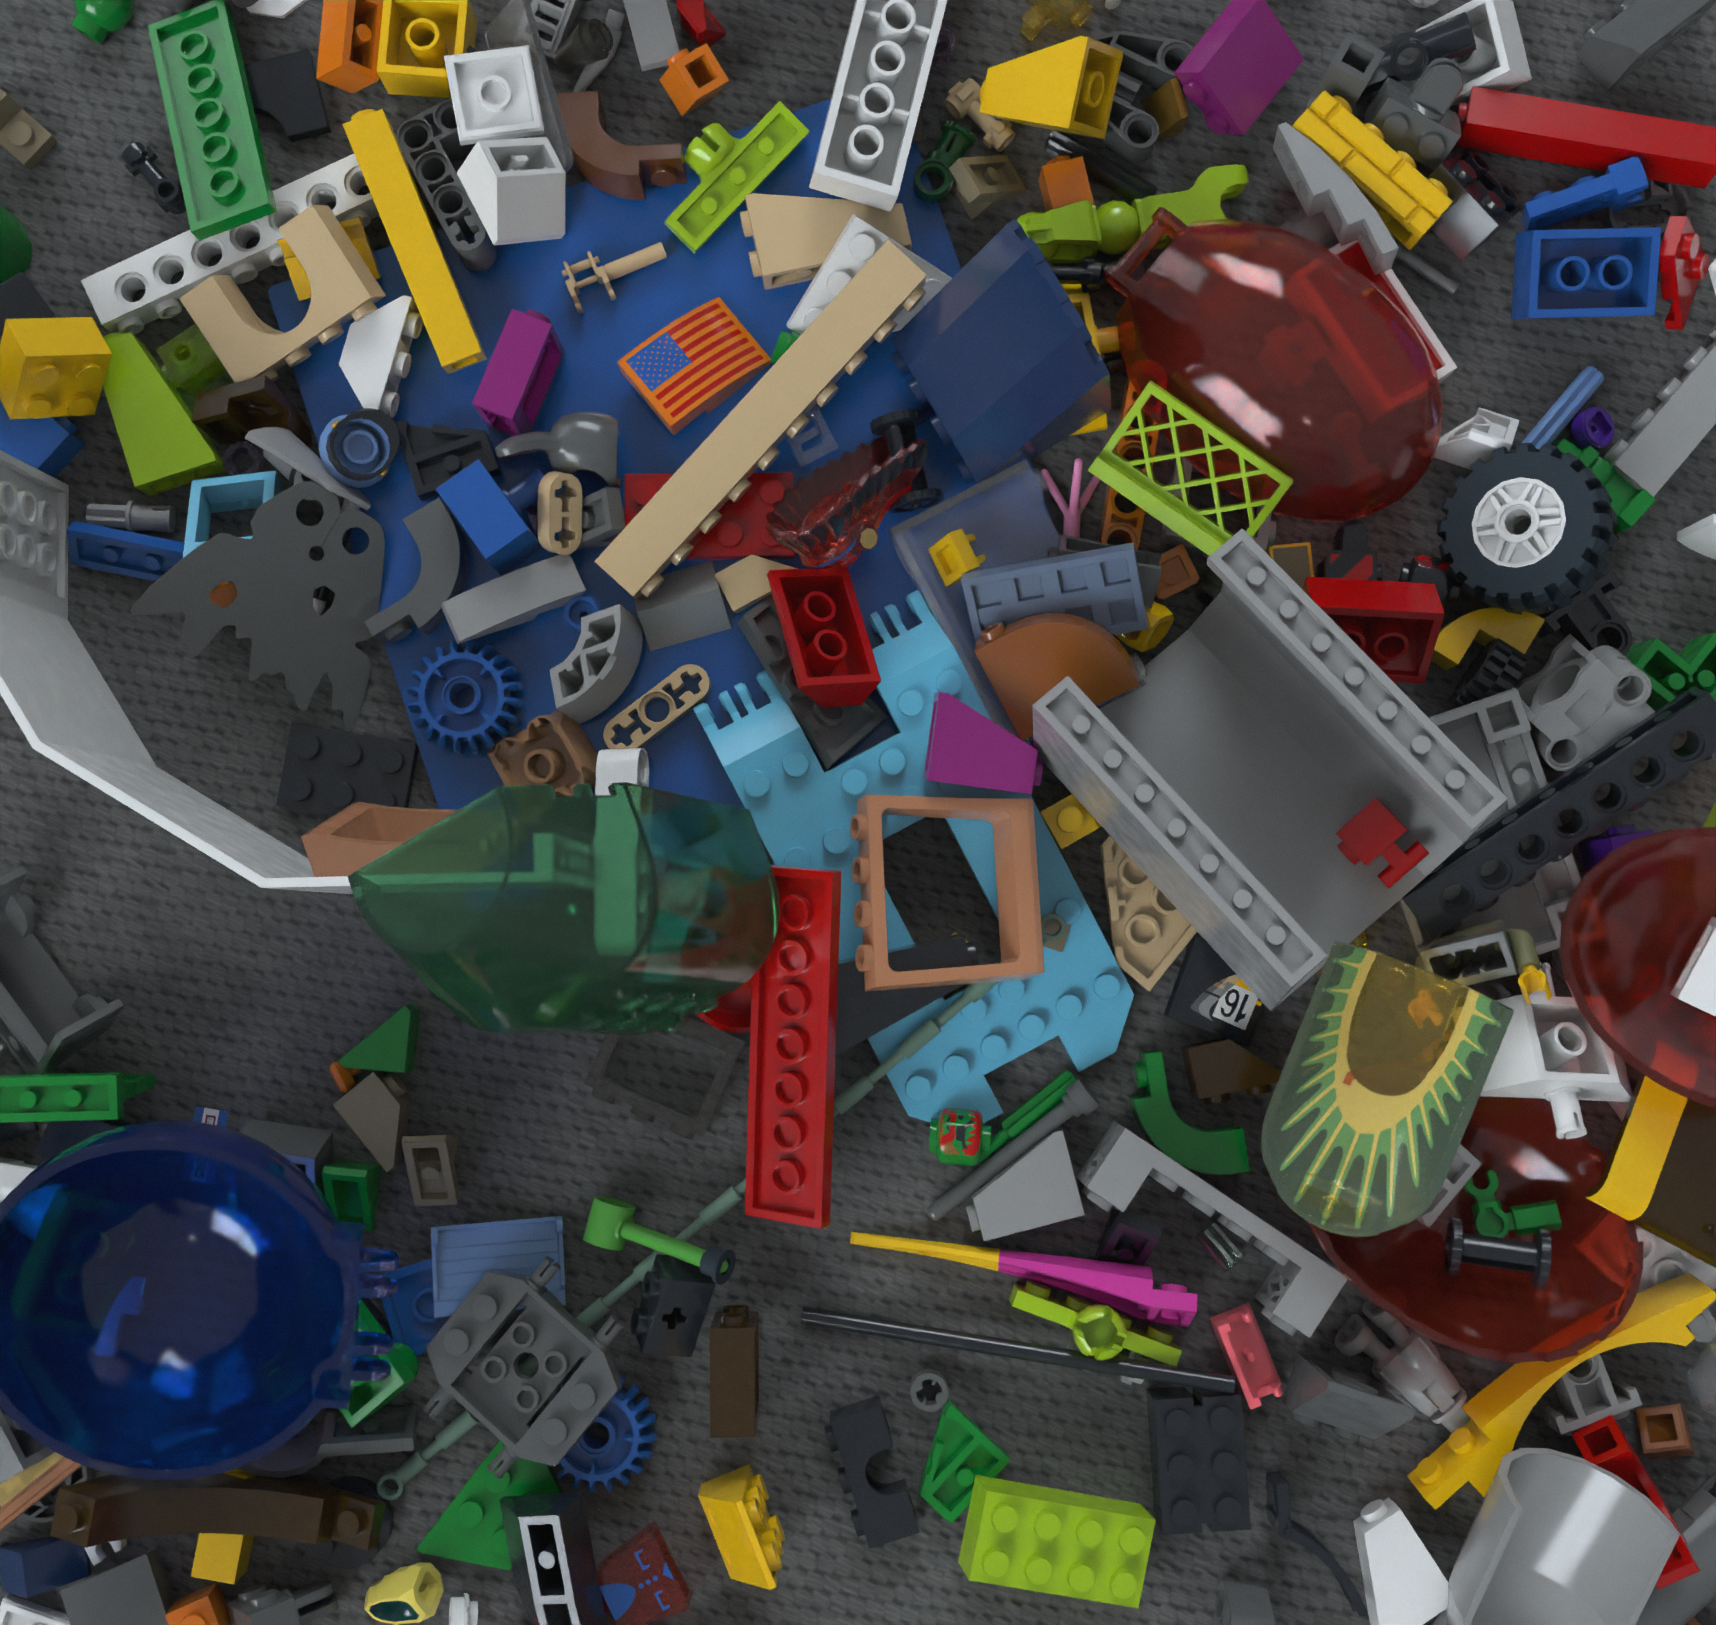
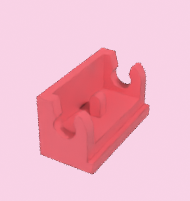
M1250 1303L1209 1318L1231 1375L1235 1376L1237 1390L1242 1395V1401L1249 1409L1252 1410L1262 1406L1261 1398L1269 1394H1274L1275 1397L1282 1396L1284 1392L1281 1387V1380Z

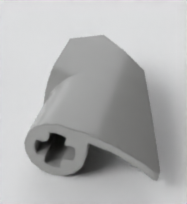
M266 427L251 430L245 436L246 440L264 449L263 457L294 485L305 481H313L334 493L338 497L339 505L346 498L366 511L371 507L367 496L358 488L346 486L332 477L322 464L321 459L290 430L280 427ZM305 499L307 501L321 505V503H319L316 499Z

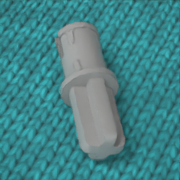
M134 500L128 501L126 505L89 504L86 508V523L109 528L127 529L128 532L133 533L137 531L173 533L175 531L174 528H176V510L173 505L137 504Z

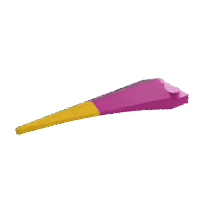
M851 1232L850 1244L926 1255L999 1271L1047 1285L1098 1304L1108 1305L1116 1311L1147 1323L1188 1327L1197 1312L1198 1294L1187 1293V1287L1177 1284L1160 1285V1290L1153 1289L1151 1266Z

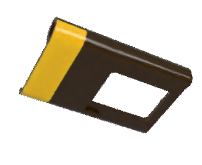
M1639 1038L1629 1047L1624 1056L1627 1076L1638 1080L1601 1180L1596 1187L1588 1189L1585 1198L1716 1268V1075L1651 1038Z

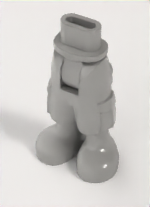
M1385 1290L1374 1295L1363 1304L1362 1311L1373 1324L1381 1328L1391 1338L1394 1346L1387 1348L1361 1316L1352 1314L1337 1332L1335 1337L1336 1347L1342 1354L1347 1356H1353L1360 1352L1367 1354L1373 1359L1372 1373L1396 1394L1402 1395L1435 1424L1441 1423L1450 1433H1453L1471 1419L1461 1408L1468 1402L1466 1400V1391L1460 1387L1454 1375L1440 1359L1436 1346L1432 1344L1428 1337L1418 1328L1412 1329L1404 1326L1399 1318L1404 1307L1402 1298L1393 1290Z

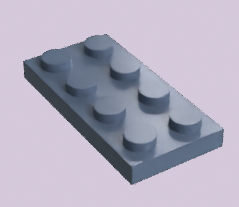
M1134 543L962 573L961 582L975 644L977 640L981 639L979 634L994 624L1002 622L1005 627L1025 617L1043 613H1065L1080 616L1102 626L1112 635L1148 629V619Z

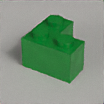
M1716 632L1691 639L1679 655L1658 638L1634 644L1625 655L1628 660L1643 671L1651 680L1652 690L1646 703L1654 711L1659 710L1693 686L1710 693L1714 701H1716Z

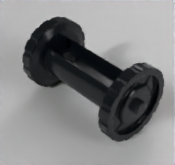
M920 409L899 410L871 421L870 428L872 434L885 435L891 462L897 458L902 464L905 453L910 451L913 453V450L919 445L915 428L926 422L925 412ZM924 465L922 468L911 467V469H904L902 472L900 470V474L895 478L898 492L912 485L911 491L898 497L890 506L889 511L890 513L912 512L934 506L944 500L942 489L928 488Z
M1450 1217L1444 1241L1445 1274L1457 1276L1461 1263L1530 1272L1531 1284L1534 1288L1544 1289L1547 1285L1551 1267V1236L1549 1230L1537 1229L1532 1242L1464 1233L1461 1218Z

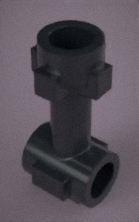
M141 142L130 144L122 154L123 160L127 163L124 166L134 177L140 173L154 188L156 196L154 200L166 213H184L186 206L180 181L168 178L153 163L158 156L149 146L145 147Z
M1045 257L1060 284H1081L1082 293H1093L1095 289H1103L1105 280L1104 263H1095V259H1084L1082 267L1054 266Z

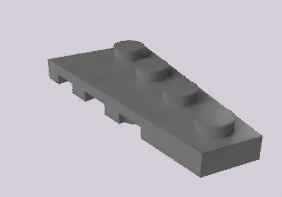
M771 595L742 616L738 622L739 628L786 704L791 709L827 770L886 719L887 716L869 697L862 705L822 708L799 690L775 602Z

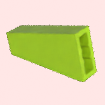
M114 332L106 335L104 340L112 355L103 388L134 487L146 495L152 496L189 484L192 480H200L228 471L225 460L208 435L192 422V412L146 345L131 332Z

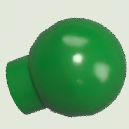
M74 0L77 14L71 26L86 37L103 45L109 33L122 30L131 21L135 8L134 0Z

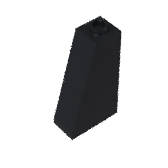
M962 934L888 950L889 967L896 972L979 965L974 942L966 943L965 936ZM855 957L840 960L838 964L836 1055L964 984L865 991L864 971H858Z

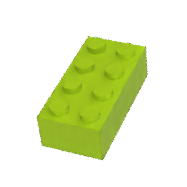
M975 1475L958 1563L969 1581L1139 1609L1156 1520L1139 1503Z

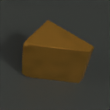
M1177 78L1170 79L1143 102L1144 112L1154 117L1158 123L1159 134L1157 140L1181 134L1189 116L1180 82Z

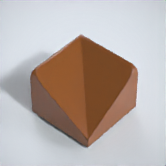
M1680 1404L1635 1409L1643 1452L1649 1459L1695 1455L1687 1414Z

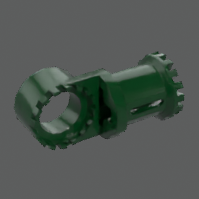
M953 120L944 121L941 126L942 135L935 149L929 151L924 161L916 168L913 183L914 192L918 195L919 199H923L926 203L928 201L932 204L946 198L955 182L949 167L959 158H962L967 148L972 147L976 141L975 134L971 133L970 129L966 130L967 127L965 125L963 128H960L961 123L959 122L956 124ZM930 171L938 172L942 175L944 184L937 190H928L922 185L921 177Z

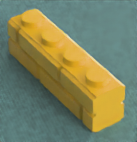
M1323 91L1292 125L1294 129L1325 152L1352 179L1375 208L1390 234L1409 250L1419 242L1453 202L1448 197L1446 187L1440 181L1434 178L1427 179L1415 169L1416 163L1409 154L1404 151L1396 152L1384 142V136L1380 129L1371 123L1363 124L1352 114L1350 104L1341 96L1335 95L1332 97L1327 91Z

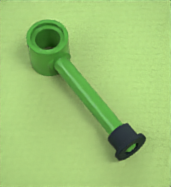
M594 1196L583 1235L585 1242L605 1249L622 1251L625 1248L626 1241L630 1240L700 1267L701 1273L711 1276L713 1282L719 1285L726 1283L731 1277L736 1263V1256L733 1250L726 1248L720 1251L712 1247L704 1250L635 1224L633 1216L636 1207L634 1205L610 1197Z

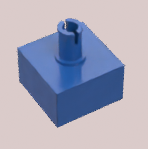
M478 459L436 488V491L484 558L502 576L542 548L522 517L525 516L523 511L538 501V486L544 475L537 468L535 472L507 491L505 487L501 489Z

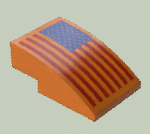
M717 297L671 322L627 353L617 363L621 373L674 436L704 411L709 414L770 365L771 358L722 299Z

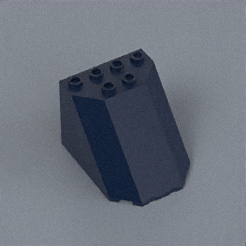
M1016 219L1007 223L891 339L897 349V352L891 355L903 377L910 373L912 374L913 379L907 383L925 413L933 409L936 415L929 420L946 449L954 444L961 456V459L955 462L967 484L975 480L981 490L1111 410L1110 373L1091 341L1092 337L1084 321L1073 306L1039 247L1031 237H1027Z

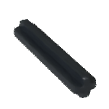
M1053 130L1046 140L1044 147L1046 152L1055 157L1069 156L1070 159L1083 156L1087 176L1131 202L1134 199H1143L1154 196L1157 193V187L1065 132Z

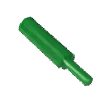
M1064 1070L1000 1122L1003 1128L991 1137L990 1152H982L979 1163L1012 1138L1014 1140L1059 1105L1063 1101L1061 1097L1067 1093L1065 1088L1073 1083L1077 1077L1070 1070Z

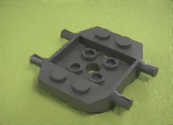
M549 1256L545 1257L544 1261L531 1275L496 1270L488 1271L426 1346L439 1383V1389L428 1403L423 1406V1410L426 1413L432 1411L429 1416L433 1419H438L452 1399H456L504 1443L503 1449L491 1464L487 1466L490 1473L499 1467L493 1475L498 1479H502L512 1464L521 1458L557 1466L622 1388L614 1351L610 1344L622 1329L626 1327L625 1323L621 1320L614 1326L619 1317L611 1314L601 1329L595 1333L589 1326L570 1315L560 1301L545 1287L561 1268L557 1262L553 1263L555 1260ZM523 1303L526 1306L524 1311L475 1371H470L468 1369L469 1366L518 1306ZM522 1353H531L538 1359L539 1368L535 1376H527L521 1372L519 1358ZM583 1357L585 1359L584 1362L530 1426L528 1423Z

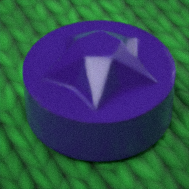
M1592 407L1576 414L1572 421V434L1575 442L1583 450L1589 446H1592L1595 450L1608 446L1614 437V425L1609 414L1599 407Z

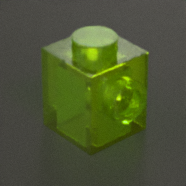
M196 323L156 349L165 363L159 368L168 382L175 389L182 386L192 396L228 372Z

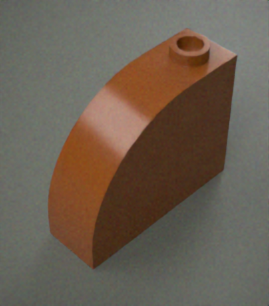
M1043 613L1025 617L1005 627L1002 622L994 624L979 634L981 639L976 641L974 649L979 662L1022 741L1033 736L1032 705L1067 676L1096 706L1140 685L1139 673L1122 644L1102 626L1072 614Z

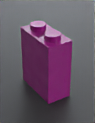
M1232 0L1174 74L1183 85V92L1186 97L1196 103L1206 117V125L1213 132L1219 135H1244L1304 58L1265 0Z

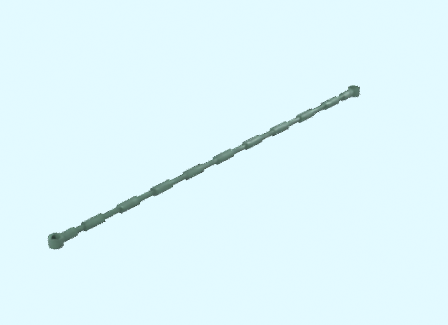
M1046 913L1041 917L1043 945L1049 940H1057L1064 935L1066 924L1062 917L1055 913ZM1049 919H1057L1059 922V929L1054 934H1047L1045 932L1044 925ZM999 982L971 983L964 989L965 993L936 1018L933 1020L929 1018L897 1045L899 1049L868 1075L863 1074L834 1099L833 1118L839 1113L843 1115L874 1089V1083L905 1057L909 1059L941 1032L940 1028L971 1001L977 1002ZM746 1178L736 1187L730 1186L699 1213L700 1217L676 1236L675 1239L687 1242L706 1225L710 1227L743 1199L742 1195L745 1193ZM656 1250L633 1268V1274L604 1298L600 1296L575 1318L591 1328L611 1311L610 1306L640 1281L643 1282L646 1272L652 1269L656 1254H667ZM530 1355L519 1365L521 1372L527 1376H534L537 1373L539 1363L535 1355ZM466 1409L435 1436L436 1440L424 1450L419 1449L398 1468L387 1469L377 1483L378 1494L385 1500L398 1498L406 1483L430 1463V1458L442 1448L446 1450L476 1425L479 1420ZM385 1480H395L398 1483V1489H389L385 1484Z

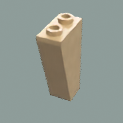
M752 193L745 195L747 210L739 212L745 238L753 236L756 249L755 251L748 252L753 277L762 276L765 290L813 280L853 213L911 251L912 243L902 203H895L891 212L852 200Z

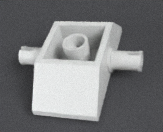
M1545 962L1541 965L1543 968L1540 970L1545 973L1552 992L1550 1000H1547L1545 991L1542 990L1530 994L1531 1005L1525 1002L1523 995L1495 1000L1513 1010L1478 1096L1542 1098L1550 1101L1557 1138L1563 1139L1566 1137V1139H1574L1587 1134L1579 1100L1629 1102L1632 1092L1612 1013L1601 999L1557 997L1550 973V964ZM1466 1007L1455 1011L1457 1027L1460 1025Z

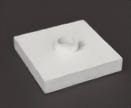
M529 45L444 56L460 146L476 144L477 141L515 139L544 135Z

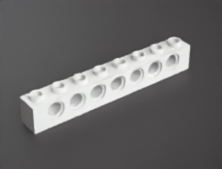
M352 154L272 191L277 209L276 213L201 241L191 233V230H188L81 280L102 326L111 333L131 332L133 335H136L149 322L158 318L168 319L178 315L182 311V307H184L179 298L212 275L230 274L235 283L243 284L256 278L258 272L267 267L286 265L281 247H279L277 242L278 239L284 237L278 228L309 206L336 202L332 212L339 222L361 216L364 228L370 224L372 218L379 216L371 193L358 195L359 190L367 185L355 154ZM260 237L255 247L246 249V244L251 238ZM222 254L218 264L208 266L213 256ZM184 271V275L178 283L170 284L172 277L176 273ZM146 289L143 298L133 302L134 295L139 290Z

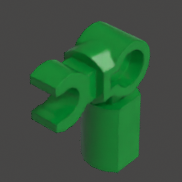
M1493 1170L1485 1172L1487 1187L1485 1189L1476 1188L1473 1184L1472 1176L1463 1186L1467 1195L1474 1200V1205H1471L1474 1234L1503 1238L1509 1231H1512L1515 1236L1535 1234L1537 1229L1549 1231L1561 1229V1219L1557 1203L1553 1199L1509 1206L1508 1213H1504L1500 1200L1496 1201L1494 1193L1498 1188L1499 1182Z

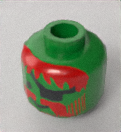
M944 1108L939 1113L938 1118H931L929 1152L936 1153L937 1160L941 1164L975 1166L979 1163L982 1152H990L991 1126L983 1125V1117L978 1110Z

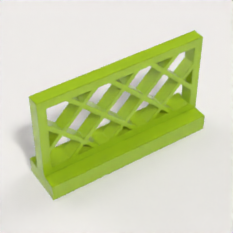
M1149 381L1108 443L1087 470L1209 556L1234 536L1233 533L1225 528L1223 512L1247 508L1250 526L1245 532L1252 538L1294 481L1291 477L1153 381ZM1151 395L1167 405L1169 422L1145 425L1143 406ZM1174 410L1186 419L1176 420ZM1137 417L1139 428L1128 429ZM1194 423L1203 431L1205 447L1181 451L1177 426ZM1171 428L1174 452L1151 456L1147 432ZM1140 433L1144 458L1127 460L1114 451L1123 436ZM1210 435L1222 444L1211 445ZM1231 449L1237 453L1241 471L1216 476L1213 451ZM1206 453L1210 477L1186 481L1182 457ZM1176 458L1180 482L1167 485L1161 484L1154 477L1152 462ZM1246 460L1257 467V469L1247 470ZM1145 464L1147 473L1136 465ZM1267 474L1280 483L1270 498L1252 500L1249 476ZM1242 478L1246 502L1221 506L1218 482ZM1211 483L1215 507L1198 510L1190 504L1187 487ZM1181 488L1182 498L1171 490ZM1265 505L1255 518L1253 507ZM1216 513L1218 523L1207 515Z

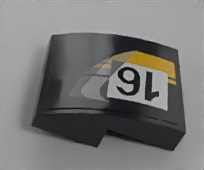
M1193 936L1163 1015L1250 1047L1264 1004L1205 939Z

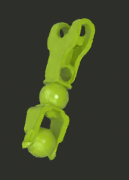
M1238 164L1209 167L1200 174L1193 187L1189 190L1134 199L1131 206L1123 201L1112 200L1096 209L1095 204L1091 205V201L1083 200L1049 210L1045 213L1031 211L1016 219L1027 237L1033 239L1043 256L1047 257V260L1052 263H1082L1084 259L1095 257L1098 250L1104 254L1118 255L1129 251L1132 247H1134V251H1138L1141 249L1153 250L1177 246H1189L1206 259L1221 261L1249 255L1261 245L1259 231L1254 224L1233 223L1224 216L1220 207L1221 201L1237 197L1242 193L1247 183H1249L1246 167Z

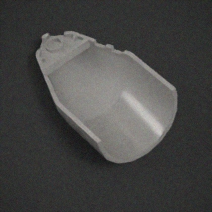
M1519 1448L1503 1456L1455 1561L1448 1582L1447 1625H1636L1680 1534L1671 1521L1648 1497L1617 1475L1583 1458L1549 1448Z

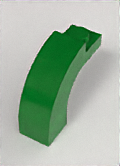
M1156 1049L1140 1051V1062H1134V1074L1137 1087H1144L1145 1094L1128 1097L1134 1118L1151 1144L1178 1164L1197 1172L1215 1175L1250 1172L1243 1128L1237 1125L1204 1129L1195 1128L1184 1123L1175 1113L1169 1100L1162 1051Z

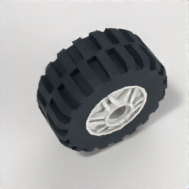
M1518 443L1514 452L1509 451L1508 453L1505 446L1493 450V459L1486 463L1481 458H1478L1469 465L1473 472L1466 479L1459 475L1451 485L1457 491L1453 498H1444L1440 509L1447 514L1446 520L1437 522V535L1444 540V543H1441L1438 548L1444 561L1453 562L1447 568L1453 579L1458 583H1462L1463 589L1486 605L1522 615V611H1531L1535 615L1548 613L1549 606L1555 604L1563 608L1573 603L1571 596L1579 590L1585 595L1595 586L1590 582L1595 573L1598 572L1603 575L1610 564L1605 559L1608 551H1615L1617 537L1613 534V528L1618 526L1617 514L1611 507L1613 500L1597 476L1570 452L1564 454L1558 447L1543 444L1540 449H1537L1532 443Z

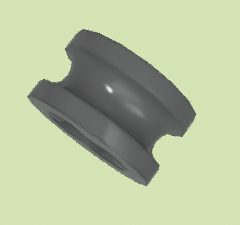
M922 1369L912 1377L909 1390L913 1404L919 1410L925 1412H934L942 1408L948 1398V1386L944 1376L934 1369ZM931 1379L933 1386L936 1382L940 1385L941 1389L935 1391L936 1399L926 1401L925 1395L922 1398L917 1395L916 1392L922 1390V1381Z

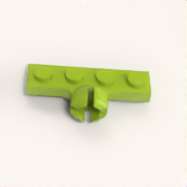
M781 101L741 139L732 137L719 123H712L702 130L704 134L701 138L695 137L689 144L685 154V162L699 175L701 182L669 215L664 224L694 254L746 201L745 195L754 193L809 135L810 131Z
M1027 1280L1025 1286L1014 1283L1009 1297L1012 1307L1070 1328L1073 1333L1074 1342L1087 1357L1090 1355L1094 1356L1096 1360L1103 1361L1113 1358L1125 1348L1171 1366H1177L1182 1350L1172 1341L1173 1334L1151 1325L1148 1326L1147 1332L1131 1326L1133 1321L1131 1318L1117 1313L1116 1310L1108 1305H1092L1070 1295L1067 1296L1066 1301L1050 1296L1051 1289L1042 1284Z

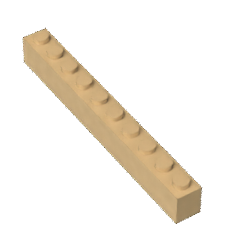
M888 239L594 562L632 597L638 599L642 594L647 598L651 596L663 583L664 578L660 574L672 562L678 566L694 547L690 544V541L700 530L707 534L719 522L723 515L718 511L729 499L735 503L745 494L751 486L747 479L758 467L765 471L780 454L776 447L788 435L794 439L810 421L806 417L807 413L816 404L823 407L831 400L839 389L835 385L839 378L845 372L850 376L853 375L868 358L864 351L871 343L876 340L881 344L897 326L893 319L903 308L910 312L916 307L926 294L923 287L925 286L927 275Z

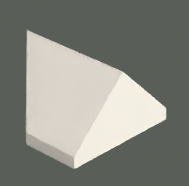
M1479 407L1476 416L1418 450V452L1472 470L1469 465L1478 458H1481L1485 463L1492 460L1493 450L1505 446L1509 453L1519 420Z

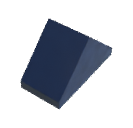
M53 1536L0 1545L2 1591L29 1598L91 1575L89 1556L84 1547Z

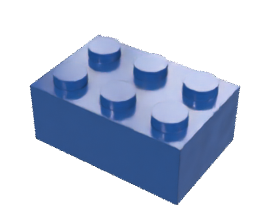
M1661 227L1532 230L1516 233L1511 319L1655 315Z

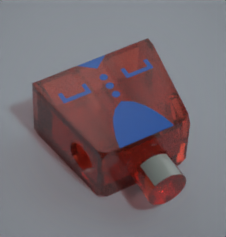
M656 1521L649 1523L601 1560L596 1567L604 1614L611 1612L617 1625H645L689 1609L692 1593Z

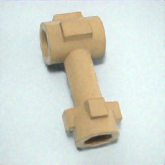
M968 78L964 83L959 81L947 93V98L944 100L946 110L956 120H961L967 114L986 133L983 143L989 149L993 147L997 152L1003 151L1016 135L1012 130V124L1009 121H997L992 116L979 113L981 87L971 78Z

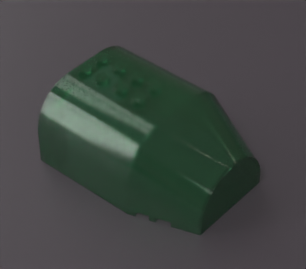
M628 782L612 783L608 786L610 795L595 796L593 795L590 783L577 784L572 788L575 796L556 797L552 785L498 786L347 876L356 904L371 929L453 1014L474 1028L494 1033L639 1035L656 1030L658 1032H665L677 1028L684 1023L682 1017L692 1012L700 1014L714 1009L719 1005L717 999L738 989L753 977L770 953L776 937L780 913L776 879L749 809Z

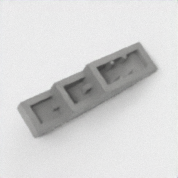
M1287 122L1279 124L1273 150L1307 217L1324 211L1341 246L1357 240L1375 275L1390 270L1399 247L1375 208L1352 179L1325 152Z

